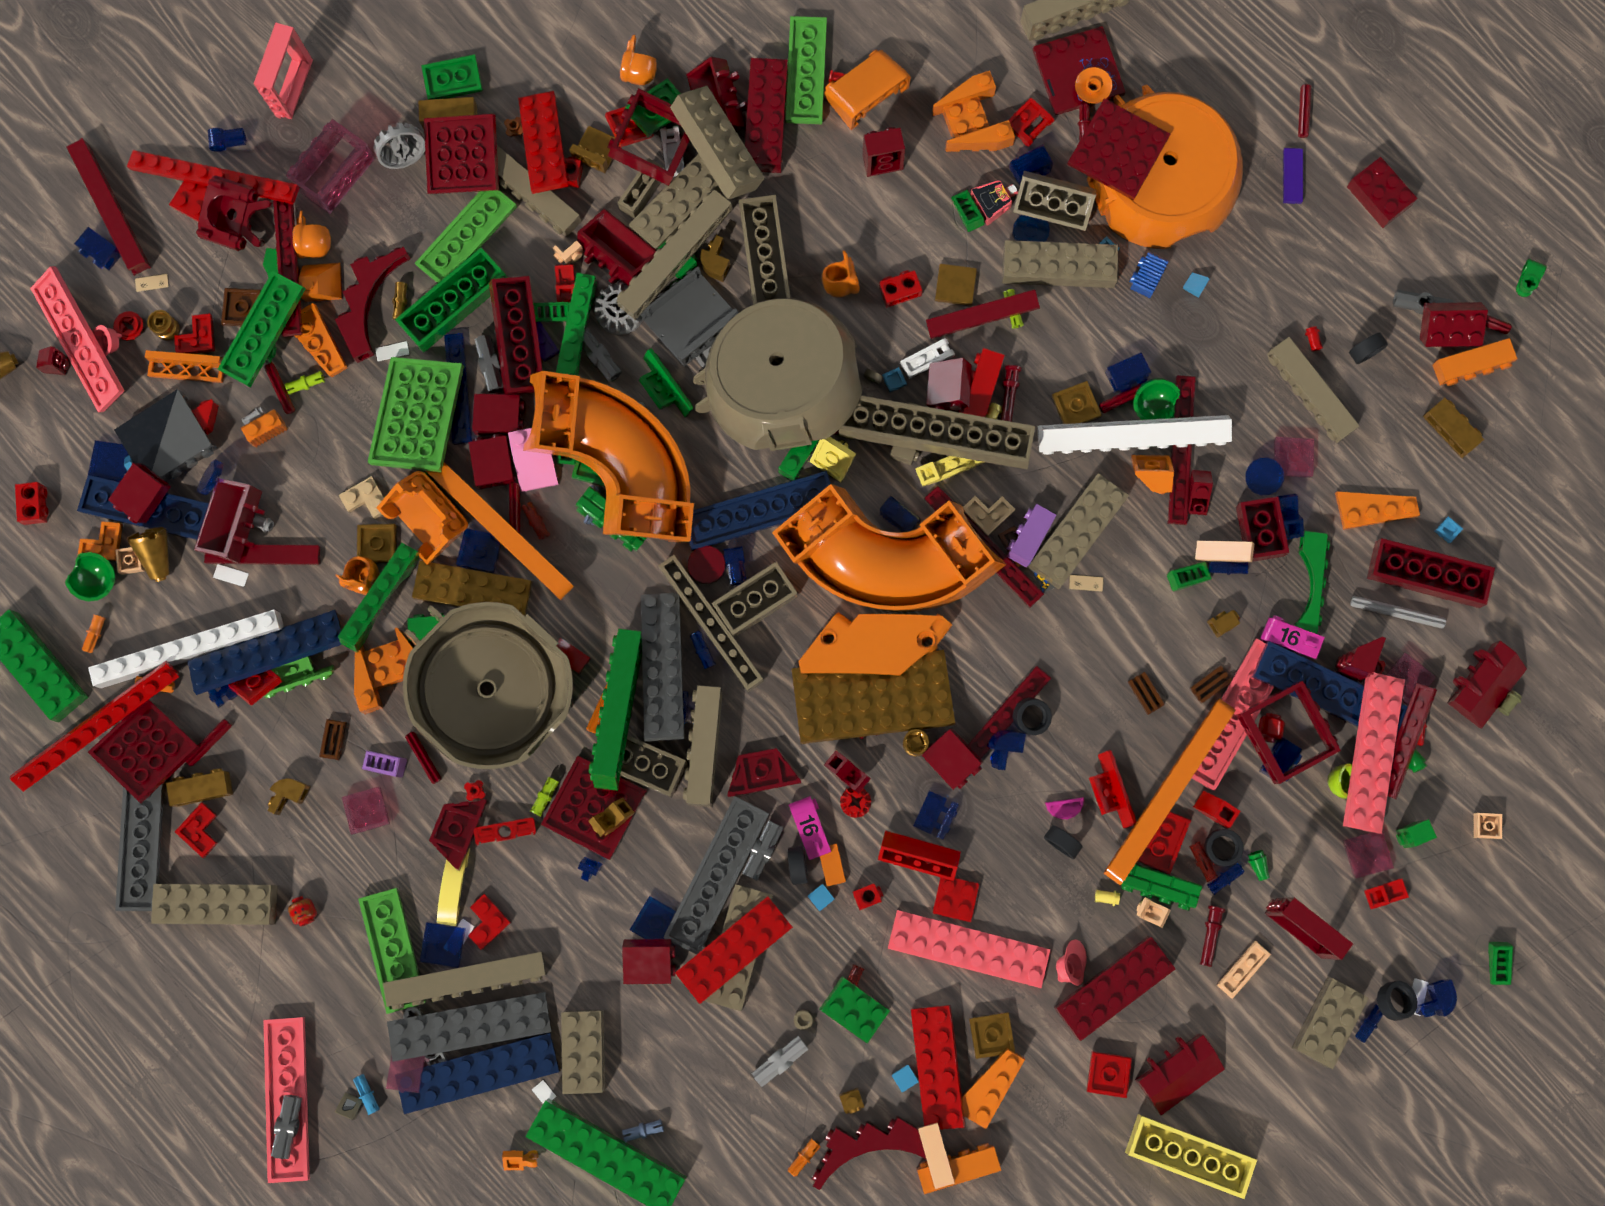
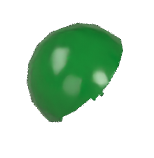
M1155 378L1144 382L1134 395L1133 408L1136 415L1141 420L1173 418L1175 402L1179 399L1180 389L1171 381L1163 378Z
M92 552L78 554L75 566L68 575L65 585L70 593L80 600L88 602L98 601L107 596L112 590L116 581L115 569L111 562L102 555Z

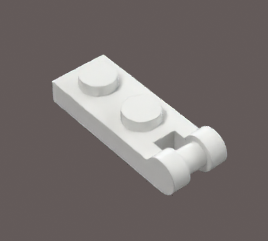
M673 126L670 129H666V127L660 129L666 170H668L680 143L678 126ZM668 136H674L673 139H667ZM683 156L674 177L684 169Z
M946 338L900 361L909 379L928 370L930 363L949 360L955 356L954 351L950 350L949 342ZM942 349L943 354L939 355L937 350Z

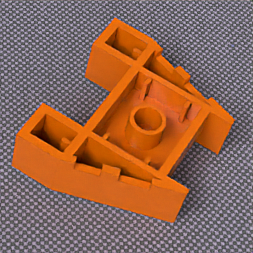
M990 70L972 76L933 105L932 115L936 116L943 113L952 139L946 141V152H960V150L998 151L1013 146L1015 135L1009 120L989 126L980 102L995 95L996 85Z
M394 628L398 640L365 651L364 646H362L358 653L355 652L354 695L359 711L363 714L383 708L378 692L379 689L403 681L405 665L409 653L414 646L399 628Z

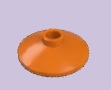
M1087 68L1078 75L1075 82V90L1083 101L1092 104L1100 103L1110 95L1112 80L1109 74L1100 68ZM1090 86H1094L1096 90H1091Z

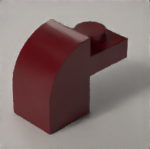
M837 750L824 764L832 774L858 794L871 779Z

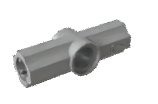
M797 1036L785 1047L773 1053L764 1064L751 1074L758 1084L763 1087L776 1075H780L787 1070L796 1059L809 1049L803 1040Z

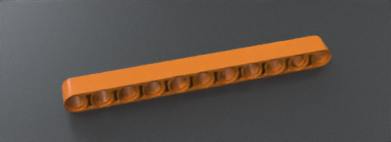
M443 463L442 472L426 471L558 599L562 600L574 587L446 463Z
M1220 698L1216 701L1105 869L1104 875L1119 885L1124 882L1235 713V708Z

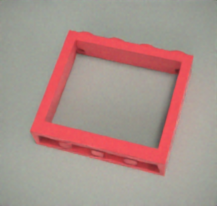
M279 23L274 25L254 81V86L277 118L292 119L313 59L295 29ZM287 51L292 60L278 95L274 85Z

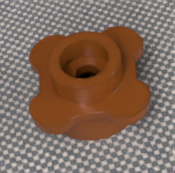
M520 117L504 121V125L507 128V136L523 134Z

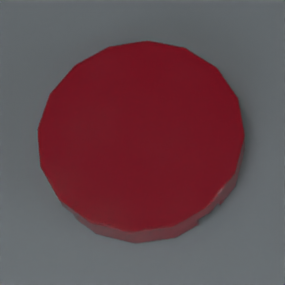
M712 546L695 549L688 559V570L691 577L702 584H711L718 581L725 571L723 554Z

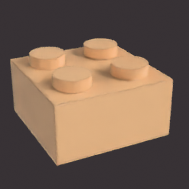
M131 547L115 550L119 574L124 575L145 571Z
M1474 813V838L1502 839V814Z

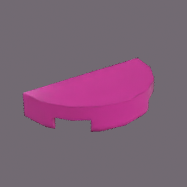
M1084 797L1046 802L1045 806L1052 816L1067 820L1075 817L1081 811L1084 805Z

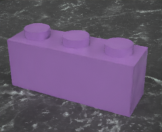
M1038 504L1033 509L1029 508L1024 516L1027 519L1024 525L1021 523L1015 532L1018 534L1016 540L1012 539L1007 547L1009 550L1007 557L1027 568L1053 523L1056 514Z

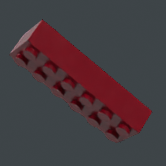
M751 58L745 147L761 172L781 173L788 75V60Z
M529 276L491 279L489 289L504 394L533 393L535 390L533 384L530 383V375L543 370Z
M1380 538L1374 544L1366 579L1481 608L1488 603L1495 568Z
M1147 936L1054 1008L1077 1040L1082 1041L1176 969L1154 939Z

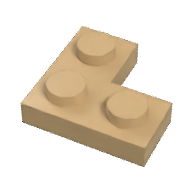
M372 476L339 495L348 512L366 504L374 519L382 515L376 507L385 497Z
M976 496L963 506L964 513L987 536L1016 510L1003 496L989 509Z

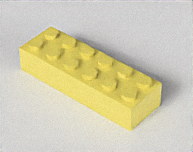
M1140 1114L1137 1115L1125 1151L1129 1156L1245 1199L1257 1162L1253 1157Z

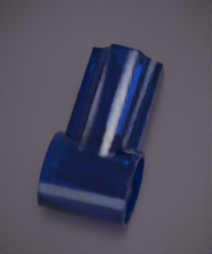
M211 128L208 130L209 150L221 152L226 150V147L246 145L247 140L243 128L229 130Z
M743 547L723 549L725 563L728 566L730 585H741L747 580L744 569Z

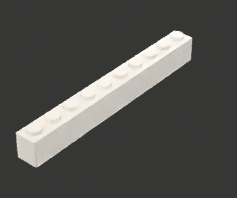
M1229 415L1040 425L1037 426L1039 452L1049 455L1054 454V451H1062V453L1068 454L1073 453V450L1092 452V449L1111 451V448L1130 450V447L1149 449L1150 446L1168 448L1169 445H1176L1177 447H1187L1188 444L1206 446L1207 443L1225 445L1226 442H1232V419Z
M276 610L267 611L88 667L92 685L98 688L108 687L136 678V676L149 674L165 661L171 666H175L222 648L282 630L284 624L281 614Z

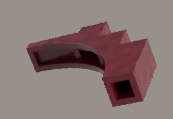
M404 247L395 248L391 253L385 256H378L372 262L366 256L360 257L350 264L359 284L350 285L343 291L351 312L340 314L335 321L353 359L357 363L374 356L368 333V317L372 300L387 276L398 266L411 259Z
M897 1116L895 1120L893 1118L890 1120L886 1128L889 1130L888 1133L866 1121L865 1125L860 1124L856 1131L857 1139L837 1126L834 1130L830 1129L825 1140H827L826 1146L832 1150L825 1153L822 1159L824 1164L821 1170L816 1169L811 1178L814 1181L813 1187L820 1190L829 1176L841 1165L867 1152L901 1150L926 1159L918 1128Z

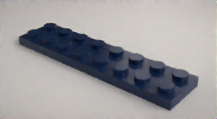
M827 471L693 510L691 541L689 542L691 550L694 551L698 548L711 546L782 525L831 484Z
M90 475L87 476L78 505V512L147 529L164 527L168 534L197 540L209 503L166 493L146 523L136 524L131 522L127 518L128 515L124 512L116 510L113 507L114 504L108 500L120 482Z
M332 610L283 627L282 630L188 660L194 693L199 695L342 645L338 638L342 631L338 613L336 610Z
M1270 641L1266 643L1252 675L1253 678L1278 690H1283L1296 682L1303 681L1307 688H1310V695L1313 701L1318 703L1321 710L1358 727L1364 691L1363 685ZM1295 691L1289 694L1299 699ZM1401 704L1397 735L1408 708Z
M551 1033L399 1073L395 1077L403 1112L407 1114L558 1073L560 1069Z

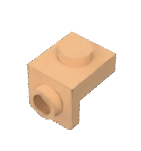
M575 241L564 252L556 245L553 247L555 252L553 256L560 264L562 262L564 264H571L573 261L579 260L584 252L578 241Z
M1146 897L1137 906V916L1160 928H1163L1171 911Z

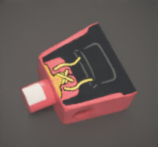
M1000 180L971 189V196L983 215L986 225L991 224L1007 212L1012 205L1011 197L1018 194L1014 184L1004 188Z

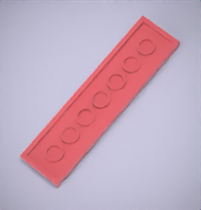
M50 266L30 289L97 411L104 412L125 390L57 267Z
M1257 638L1254 640L1221 698L1224 702L1235 708L1236 711L1192 777L1193 780L1212 791L1216 790L1247 736L1237 714L1267 699L1274 688L1252 677L1266 643ZM1261 709L1251 714L1254 721L1256 720Z
M1375 672L1373 675L1365 678L1343 822L1345 827L1382 834L1405 683L1404 679Z
M899 910L896 912L887 948L1042 988L1050 949Z
M305 1017L263 1020L268 1183L310 1180ZM284 1095H295L302 1097V1103L298 1116L300 1121L296 1137L293 1139L290 1158H274L271 1156L276 1135L274 1134L275 1122L277 1117L280 1116Z

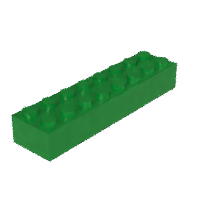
M618 629L617 635L613 636L612 647H614V653H610L609 664H611L610 671L607 670L606 673L607 689L604 688L602 696L604 707H600L599 718H601L600 725L596 727L597 743L593 744L592 749L594 762H590L589 765L590 780L593 781L594 788L617 791L642 657L641 631Z
M549 1098L544 1101L525 1136L646 1206H672L687 1178L682 1173L627 1142L625 1143L620 1138Z

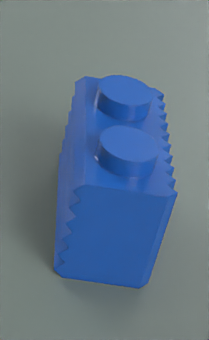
M1150 252L1147 253L1146 257L1142 256L1137 265L1141 267L1139 272H1134L1129 281L1133 283L1130 289L1151 298L1169 261Z

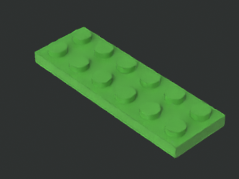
M790 16L785 123L822 124L826 17Z
M500 190L478 192L415 262V265L436 283H439L480 249L517 208V205Z
M398 888L359 898L386 1014L414 1007L412 1002L405 1003L404 1008L392 1010V1006L387 1007L383 983L420 976Z

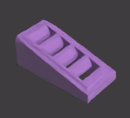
M366 750L362 769L402 778L407 759ZM373 756H376L374 766L371 767ZM383 758L381 768L379 769L380 760ZM389 759H390V765H389V769H388V771H387L386 769H387L388 761H389Z

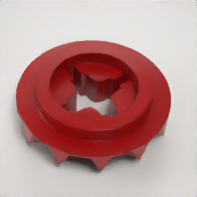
M126 311L116 317L113 329L116 333L122 335L121 339L126 341L135 340L137 336L141 335L142 329H144L143 320L137 313ZM124 322L132 323L134 330L127 329Z
M848 788L841 795L840 806L849 817L859 818L869 811L871 798L865 789H862L858 794L852 788ZM850 795L856 799L863 797L859 802L861 809L856 805L848 807L852 803Z

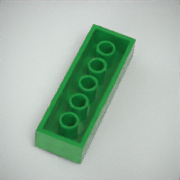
M481 247L395 320L424 353L491 297L489 289L491 279L507 278V276Z
M9 609L0 616V661L49 720L59 723L88 699V695L18 612Z

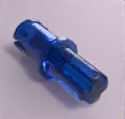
M1248 562L1209 563L1210 573H1227L1229 576L1230 574H1248Z
M696 631L692 633L690 638L697 652L695 653L699 655L704 669L716 665L709 651L710 647H707L701 632Z
M1237 863L1226 872H1221L1219 877L1207 884V887L1215 895L1225 886H1230L1231 882L1245 871Z
M1377 1004L1374 1005L1367 1018L1363 1019L1364 1022L1355 1035L1356 1039L1360 1042L1365 1043L1373 1030L1378 1028L1377 1024L1383 1017L1381 1011L1376 1014L1379 1010Z

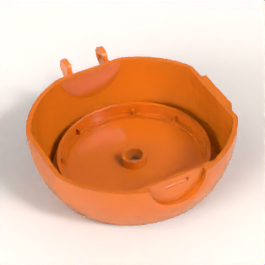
M1146 84L1142 86V96L1126 103L1119 95L1113 97L1114 104L1171 134L1135 199L1132 200L1089 176L1087 177V182L1090 188L1097 189L1096 205L1100 215H1105L1108 225L1113 232L1140 246L1167 249L1177 241L1203 231L1210 230V233L1214 232L1224 223L1231 213L1241 190L1243 158L1233 129L1215 108L1191 95L1178 92L1155 93ZM1172 155L1176 160V164L1167 165L1163 157Z

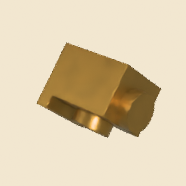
M1235 610L1228 613L1223 611L1215 616V618H1211L1207 623L1218 638L1240 624V617Z
M858 1088L839 1094L846 1114H851L864 1108Z

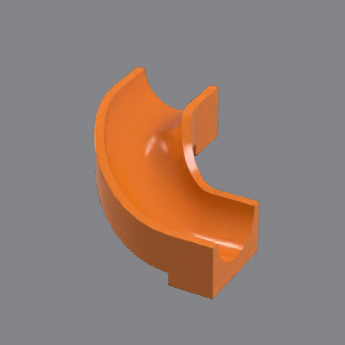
M540 371L530 375V383L533 384L535 390V413L531 433L528 440L524 443L523 451L569 457L587 465L600 476L606 488L603 534L668 540V542H690L694 503H690L689 475L684 458L676 442L663 424L636 400L608 385L580 378V376L548 371Z
M830 484L772 532L791 560L797 563L819 586L846 601L888 611H922L950 604L975 590L1006 565L973 529L964 514V508L950 500L919 524L921 527L902 533L887 532L879 529L866 518L846 489Z

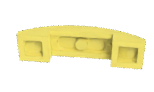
M948 456L934 463L932 461L915 468L923 487L960 474L984 462Z
M470 848L460 871H457L446 860L438 902L437 924L457 926L460 910L459 901Z

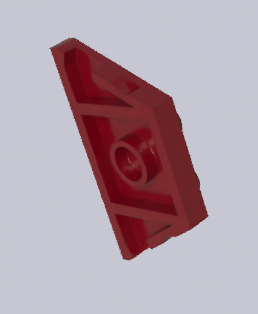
M777 748L738 755L727 796L729 798L801 784V780Z
M485 799L475 802L465 801L459 804H444L430 836V843L457 871H460L474 837L473 830L478 827L487 805V800Z

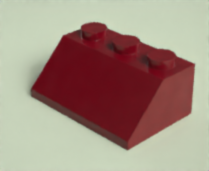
M1380 637L1342 655V657L1339 656L1335 667H1337L1336 673L1357 682L1373 675L1386 638Z

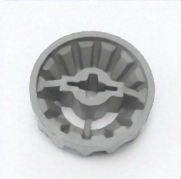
M397 122L396 127L388 125V130H381L380 136H377L374 140L375 145L373 149L378 161L389 169H401L417 162L425 152V140L420 130L409 123L403 125Z
M619 283V285L609 284L608 288L604 291L601 290L598 298L595 299L594 313L599 325L605 331L615 335L629 334L635 331L643 322L641 315L634 320L621 308L617 310L619 308L616 301L617 297L611 302L607 301L613 294H619L622 290H626L629 287L623 283Z

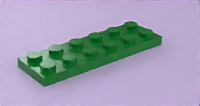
M272 271L220 363L218 370L251 388L306 288Z

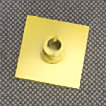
M832 437L821 439L809 462L822 471H827V474L841 482L845 478L856 453L848 449L847 443L842 445L844 441L838 442Z

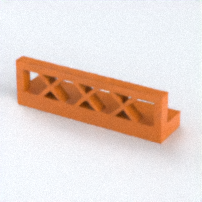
M149 350L145 352V358L149 361L148 377L223 383V372L219 371L218 378L210 377L207 373L212 368L219 367L223 360L220 356ZM155 363L163 364L165 369L160 373H154ZM175 365H181L184 370L179 374H173L170 369ZM194 366H198L202 370L197 376H192L189 372Z

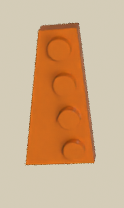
M312 303L301 309L303 335H296L295 337L330 377H334L346 370L348 367L316 304Z
M1351 492L1335 493L1343 530L1420 516L1416 497Z
M1007 1048L990 1068L977 1079L975 1084L963 1094L964 1117L987 1129L1025 1058Z

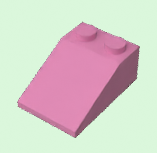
M532 428L508 433L521 492L559 485L552 454L523 451L524 443L528 440Z

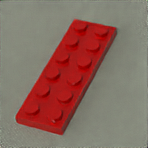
M549 91L518 98L532 194L569 187L555 92Z
M767 896L677 970L675 974L697 1002L701 1004L793 927Z
M951 1005L911 1009L924 1126L938 1123L939 1130L964 1128L965 1119Z

